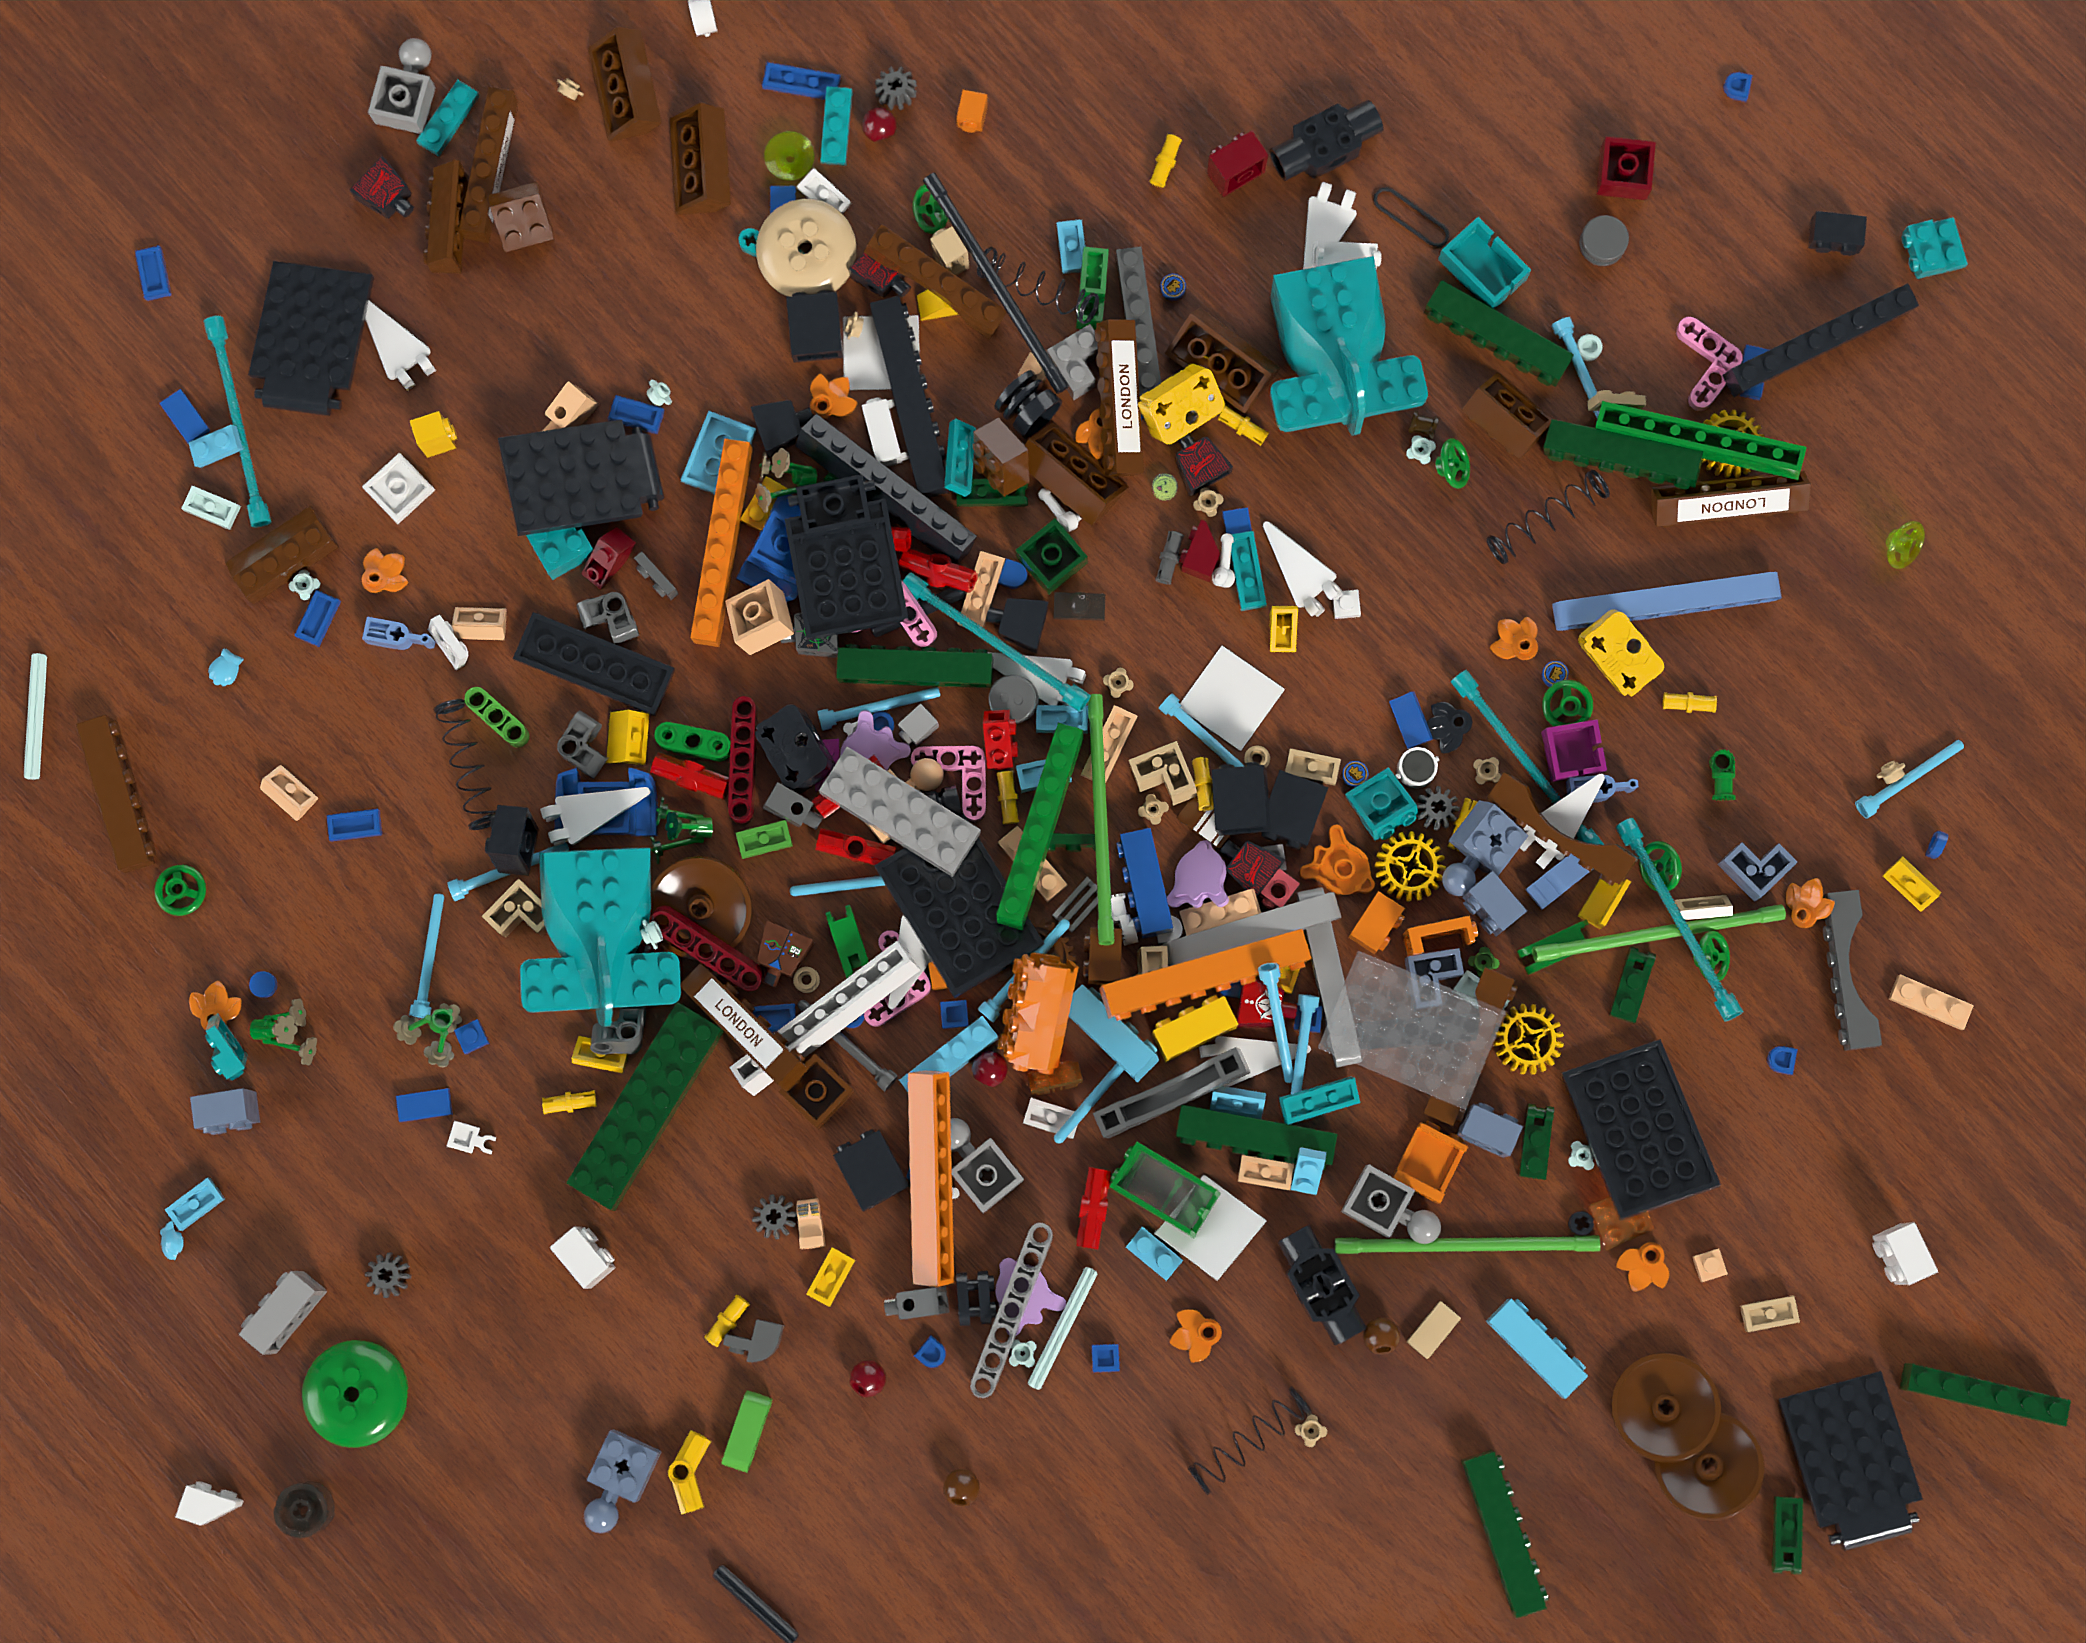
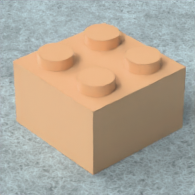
M769 579L725 601L734 641L749 655L794 634L784 592Z

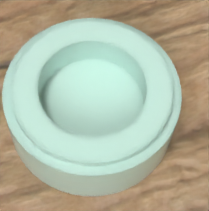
M1592 334L1582 336L1576 344L1584 361L1595 360L1602 351L1601 340Z

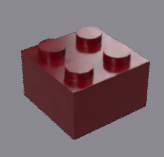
M1252 130L1246 134L1242 132L1236 135L1231 143L1226 146L1220 145L1211 151V155H1209L1207 174L1223 198L1264 174L1268 160V153Z
M1606 136L1600 147L1596 195L1647 200L1652 190L1656 142Z

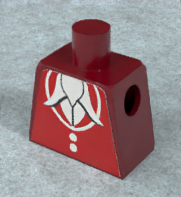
M1256 979L1255 982L1242 985L1236 1017L1238 1028H1275L1267 986L1262 981ZM1278 987L1283 1017L1295 1019L1298 1005L1283 1001L1284 989Z

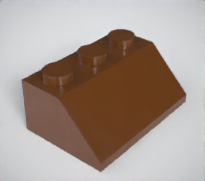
M1499 373L1494 374L1481 385L1462 408V411L1467 414L1471 421L1478 423L1491 438L1497 439L1511 455L1517 456L1519 459L1549 429L1552 419Z

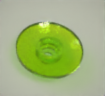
M792 131L782 132L768 142L764 152V160L768 170L777 178L796 180L806 175L814 163V150L811 142L802 134ZM793 156L795 159L793 162H787L786 158Z

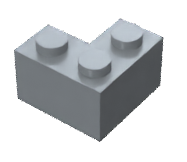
M1089 324L1047 349L1051 360L1059 368L1069 384L1066 390L1073 400L1095 388V378L1086 364L1097 357L1098 346L1095 339V331Z

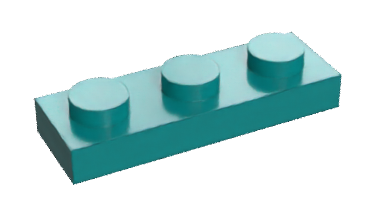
M457 80L416 140L417 143L440 156L480 97L479 93Z
M827 87L820 160L822 164L846 165L852 88Z
M955 418L949 422L944 488L965 497L971 493L974 459L972 444L974 443L973 432L976 428Z
M1254 532L1231 534L1234 538L1231 559L1240 609L1245 611L1266 607Z
M1352 1076L1279 1098L1284 1123L1292 1124L1360 1103L1356 1081Z

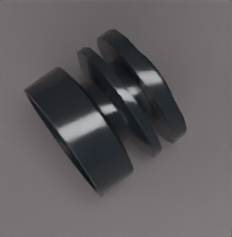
M1032 370L1023 373L1012 381L994 405L998 413H1003L1005 420H1010L1017 416L1013 423V428L1024 439L1033 436L1042 429L1062 405V400L1051 389L1040 393L1044 382L1041 379L1036 380L1037 375Z

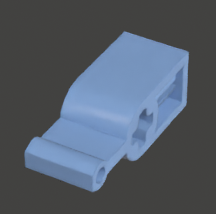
M367 617L362 637L367 644L398 650H406L413 643L424 645L431 649L435 647L436 642L428 634H413L400 622ZM401 632L405 634L404 637H400L399 640L395 638L396 635H401Z
M1597 775L1570 777L1566 781L1567 795ZM1604 775L1605 779L1602 786L1607 787L1608 790L1603 794V791L1599 789L1593 802L1606 801L1617 791L1631 793L1639 787L1638 780L1630 779L1628 782L1615 783L1612 777Z
M1570 854L1569 857L1564 858L1525 889L1541 910L1590 872L1578 864L1580 859Z

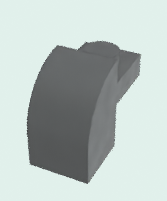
M757 1319L752 1339L726 1334L723 1345L729 1346V1352L744 1355L745 1350L749 1351L746 1362L762 1361L772 1356L778 1349L785 1325Z

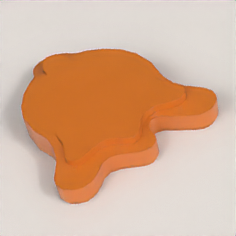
M1340 825L1331 826L1328 832L1330 847L1316 846L1313 851V861L1300 868V877L1304 880L1319 881L1326 889L1338 895L1370 893L1374 889L1375 882L1371 877L1366 854L1360 848L1348 842Z

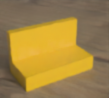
M633 710L610 712L607 746L608 759L606 763L625 762L635 765H646L649 714Z
M1599 878L1578 917L1583 920L1587 919L1588 923L1598 929L1606 926L1631 881L1626 879L1620 885L1615 883L1611 886Z

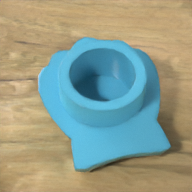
M223 649L221 656L215 659L209 666V678L213 680L215 685L221 684L226 686L232 684L237 677L239 665L244 659L234 655L228 649Z
M170 1221L160 1230L162 1236L161 1246L164 1255L168 1259L176 1260V1256L183 1249V1237L180 1232H175L173 1221Z

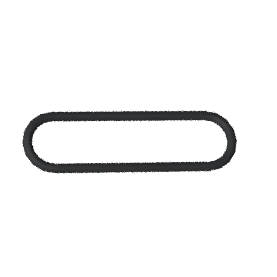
M1389 187L1380 188L1375 192L1374 204L1383 213L1431 246L1440 247L1447 243L1449 231L1441 222ZM1383 191L1391 192L1440 226L1445 231V239L1440 243L1430 241L1380 206L1377 201L1378 195Z

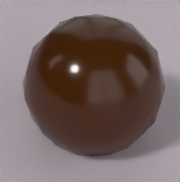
M1376 1318L1366 1325L1367 1328L1364 1330L1363 1340L1365 1346L1374 1354H1388L1395 1350L1399 1344L1400 1332L1393 1321L1387 1318Z
M966 1469L952 1471L943 1483V1493L946 1499L951 1504L957 1506L971 1505L980 1492V1482L976 1475Z

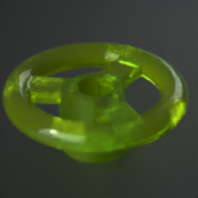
M1909 521L1888 535L1886 546L1888 547L1887 560L1890 566L1895 569H1902L1916 559L1925 539V531L1921 523ZM1914 528V531L1910 535L1906 534L1908 530ZM1916 540L1914 548L1909 554V550L1911 549L1913 542ZM1895 551L1901 554L1900 561L1895 559Z

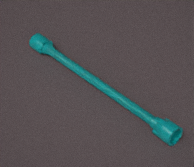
M212 316L206 318L203 322L208 340L212 341L216 350L232 423L234 426H237L243 448L239 453L250 496V504L247 505L251 527H263L271 523L267 503L264 504L262 497L259 495L250 451L248 450L245 429L229 368L226 348L224 347L226 344L225 340L228 338L224 317Z
M912 572L905 577L903 582L916 600L921 598L923 601L926 600L933 604V606H936L942 612L944 611L946 615H949L959 624L965 626L975 635H978L987 643L989 642L991 646H994L1003 654L1005 653L1010 659H1013L1019 665L1021 664L1026 670H1029L1035 676L1037 675L1038 678L1040 677L1042 681H1045L1051 687L1053 686L1054 689L1056 688L1059 694L1063 696L1062 700L1078 712H1081L1091 697L1089 693L1075 684L1070 686L1067 683L1060 682L1052 674H1049L1043 668L1041 669L1036 663H1033L1027 657L1025 658L1011 646L1009 647L995 635L993 636V634L979 624L977 625L966 615L964 616V614H961L951 605H948L939 597L937 598L927 588L928 583Z
M1467 669L1457 675L1451 681V684L1462 698L1467 696L1470 701H1474L1482 715L1484 714V717L1494 727L1498 735H1501L1500 738L1505 740L1504 743H1506L1508 748H1511L1510 750L1512 753H1515L1516 758H1519L1520 763L1525 766L1527 772L1529 771V774L1535 779L1541 790L1546 792L1545 795H1547L1549 800H1552L1551 802L1554 804L1560 801L1562 798L1558 796L1554 788H1551L1552 786L1548 780H1545L1546 778L1544 775H1541L1542 773L1539 772V769L1537 770L1536 765L1531 762L1529 756L1527 757V754L1521 749V746H1519L1513 736H1510L1511 733H1509L1507 728H1504L1505 726L1503 723H1500L1501 721L1494 715L1495 713H1492L1491 708L1486 705L1484 699L1482 700L1480 692L1477 690L1479 685ZM1581 824L1576 833L1578 837L1576 840L1604 845L1592 828L1588 830L1585 825Z
M1629 818L1621 822L1615 829L1624 845H1630L1631 849L1637 854L1643 868H1645L1646 873L1650 876L1651 882H1653L1657 892L1660 893L1659 896L1663 899L1662 901L1666 905L1672 919H1674L1677 928H1679L1680 933L1684 936L1683 938L1687 942L1690 951H1692L1696 961L1699 962L1698 965L1702 968L1703 974H1705L1706 979L1715 992L1714 996L1717 1001L1714 1004L1724 1022L1736 1018L1743 1013L1742 1008L1734 994H1728L1727 990L1722 988L1723 986L1719 982L1716 973H1714L1710 963L1707 962L1708 959L1704 956L1703 950H1701L1695 936L1691 933L1690 927L1686 924L1687 922L1683 918L1682 913H1680V910H1678L1677 904H1675L1656 867H1654L1648 853H1646L1641 840L1644 836L1634 818Z

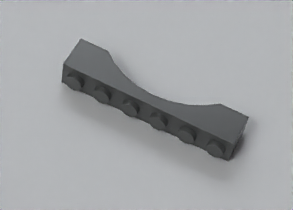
M1140 246L1116 250V265L1125 319L1135 320L1139 395L1142 396L1147 391L1149 392L1160 385L1161 378L1142 248Z
M1859 890L1827 893L1823 895V898L1835 901L1831 914L1825 918L1826 926L1823 927L1824 940L1828 941L1830 952H1827V963L1829 967H1832L1834 977L1831 978V989L1833 993H1836L1837 998L1834 1010L1837 1019H1840L1841 1029L1838 1031L1839 1042L1841 1045H1844V1051L1882 1046L1879 1021L1860 999L1853 985L1849 967L1851 939L1858 922L1863 916Z
M1235 1047L1174 1079L1116 1102L1093 1113L1103 1138H1112L1251 1072L1241 1049Z

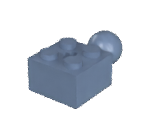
M1479 800L1449 839V842L1466 858L1462 863L1451 864L1445 869L1442 876L1444 888L1454 896L1466 895L1475 886L1476 877L1474 872L1477 868L1483 873L1489 874L1493 871L1499 876L1529 835L1495 804Z
M615 1429L609 1431L587 1478V1481L604 1488L601 1498L591 1501L585 1509L584 1521L590 1530L596 1533H605L614 1528L618 1521V1509L615 1504L619 1496L634 1503L640 1500L662 1451ZM626 1459L630 1470L622 1472L619 1462Z

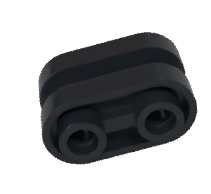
M988 1270L977 1271L978 1279L968 1280L967 1272L956 1273L960 1326H969L970 1317H980L981 1325L992 1324L991 1318H996V1303L990 1302V1292L995 1291L994 1275L988 1276ZM968 1291H979V1306L969 1307Z

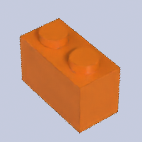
M1378 891L1348 938L1373 954L1378 949L1383 951L1391 940L1387 935L1392 927L1397 930L1404 920L1405 916L1401 913L1405 908Z

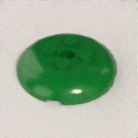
M362 1340L338 1343L321 1353L312 1363L305 1376L302 1389L304 1412L313 1429L333 1444L349 1448L374 1444L388 1436L403 1418L407 1407L409 1389L407 1376L398 1359L381 1345ZM350 1387H356L359 1391V1397L356 1401L349 1399L348 1392Z

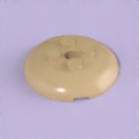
M814 199L790 201L774 210L764 221L756 243L757 261L763 276L774 289L789 297L798 292H804L807 295L817 294L820 290L835 292L849 278L848 269L855 263L857 255L855 235L844 215L833 206ZM802 243L812 244V250L808 254L799 252Z

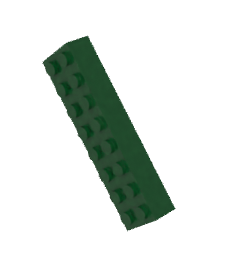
M677 1002L566 1184L607 1209L616 1211L725 1031Z

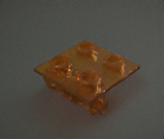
M1078 1061L1059 1063L1058 1068L1054 1069L1053 1074H1043L1038 1072V1069H1033L1031 1073H1027L1032 1095L1037 1094V1096L1050 1093L1049 1089L1051 1088L1053 1092H1055L1056 1087H1060V1091H1062V1086L1064 1085L1065 1089L1078 1087V1084L1083 1083Z
M1609 1196L1596 1203H1591L1590 1207H1588L1590 1215L1595 1219L1606 1250L1654 1230L1648 1212L1619 1221Z

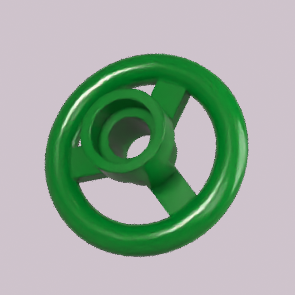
M924 184L918 188L914 195L913 213L919 227L928 234H934L946 227L948 218L931 194L929 202L925 205H920L923 194L929 191ZM923 213L931 217L935 227L929 226L924 221Z
M1450 438L1444 442L1441 455L1436 459V469L1438 474L1444 476L1447 482L1456 489L1463 488L1467 484L1470 475V463L1463 444L1455 438ZM1454 447L1457 449V451H1458V453H1459V455H1460L1461 461H1460L1459 457L1456 455V452H1455ZM1462 470V477L1460 481H1457L1455 479L1457 471Z
M1561 680L1553 684L1546 691L1542 703L1543 713L1546 720L1553 727L1585 722L1592 715L1593 698L1588 688L1582 683L1575 680ZM1563 688V699L1560 701L1559 707L1551 711L1550 701L1552 696L1559 689ZM1571 688H1575L1582 693L1586 702L1585 709L1581 707L1580 700L1571 695ZM1568 701H1571L1573 704L1570 710L1565 708V704ZM1562 714L1570 717L1577 714L1582 716L1572 723H1563L1556 719Z
M1663 841L1651 842L1645 847L1648 856L1655 849L1665 851L1660 859H1651L1666 885L1665 887L1671 891L1677 886L1681 878L1682 865L1680 857L1676 850L1668 843ZM1639 860L1640 873L1644 882L1651 889L1657 891L1649 878L1650 876H1648L1645 868H1643L1642 862ZM1669 875H1673L1671 880H1669Z
M171 866L158 877L155 884V898L158 905L165 912L175 916L187 915L197 910L203 903L206 895V883L201 873L191 866ZM181 872L188 873L195 878L198 884V891L188 888ZM173 874V878L170 879L165 886V891L168 896L164 898L162 892L163 885L167 878ZM181 885L182 891L177 894L176 888ZM185 896L195 899L192 904L184 908L170 906L175 900Z
M1709 931L1703 935L1699 945L1713 970L1715 965L1722 961L1721 968L1716 974L1720 982L1724 979L1729 969V947L1722 934L1717 931ZM1712 939L1717 940L1722 953L1715 949ZM1693 956L1695 965L1699 967L1701 974L1706 979L1705 974H1703V971L1701 970L1702 968H1700V965H1698L1699 962H1697L1695 957Z

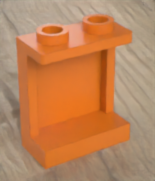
M1470 916L1408 928L1402 934L1407 957L1420 955L1424 952L1423 940L1457 933L1461 935L1464 948L1471 946L1475 942V937H1478L1475 921L1471 922Z
M1427 1121L1426 1124H1418L1392 1178L1414 1189L1415 1193L1436 1204H1440L1445 1195L1444 1192L1468 1146L1463 1144L1465 1141L1463 1138L1453 1133L1447 1136L1439 1132L1441 1127Z

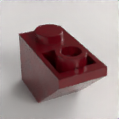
M1201 519L1198 526L1193 525L1188 538L1192 540L1189 549H1183L1179 562L1182 563V572L1210 583L1212 574L1219 561L1220 552L1207 522Z
M617 527L599 538L581 574L601 590L627 561L636 542Z

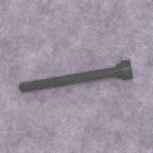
M805 1000L798 1002V1008L802 1012L811 1006ZM840 1031L831 1037L875 1076V1080L878 1082L877 1086L884 1092L897 1080L898 1075L891 1069H882Z

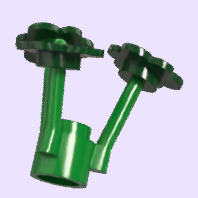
M661 797L660 806L656 810L658 812L656 825H659L660 818L665 819L667 815L665 829L668 840L678 838L682 829H689V835L694 837L661 845L660 841L655 842L653 836L650 837L651 851L655 856L656 863L660 864L659 857L663 856V851L693 843H704V838H711L713 832L711 817L703 818V814H689L668 809V804L663 803L664 797ZM680 818L690 819L689 823H682Z

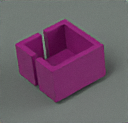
M1598 720L1550 727L1542 731L1551 782L1568 780L1570 777L1598 775L1607 771L1603 747L1597 748L1594 751L1592 748L1602 742Z

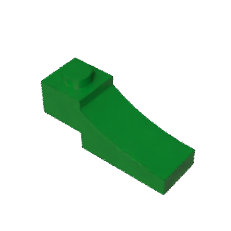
M1083 247L1079 294L1084 288L1086 292L1081 303L1078 305V316L1080 307L1089 294H1098L1099 305L1096 314L1089 323L1082 324L1077 319L1076 329H1083L1090 324L1095 330L1096 324L1103 321L1109 249ZM1095 296L1089 300L1085 307L1083 321L1087 319L1093 309Z

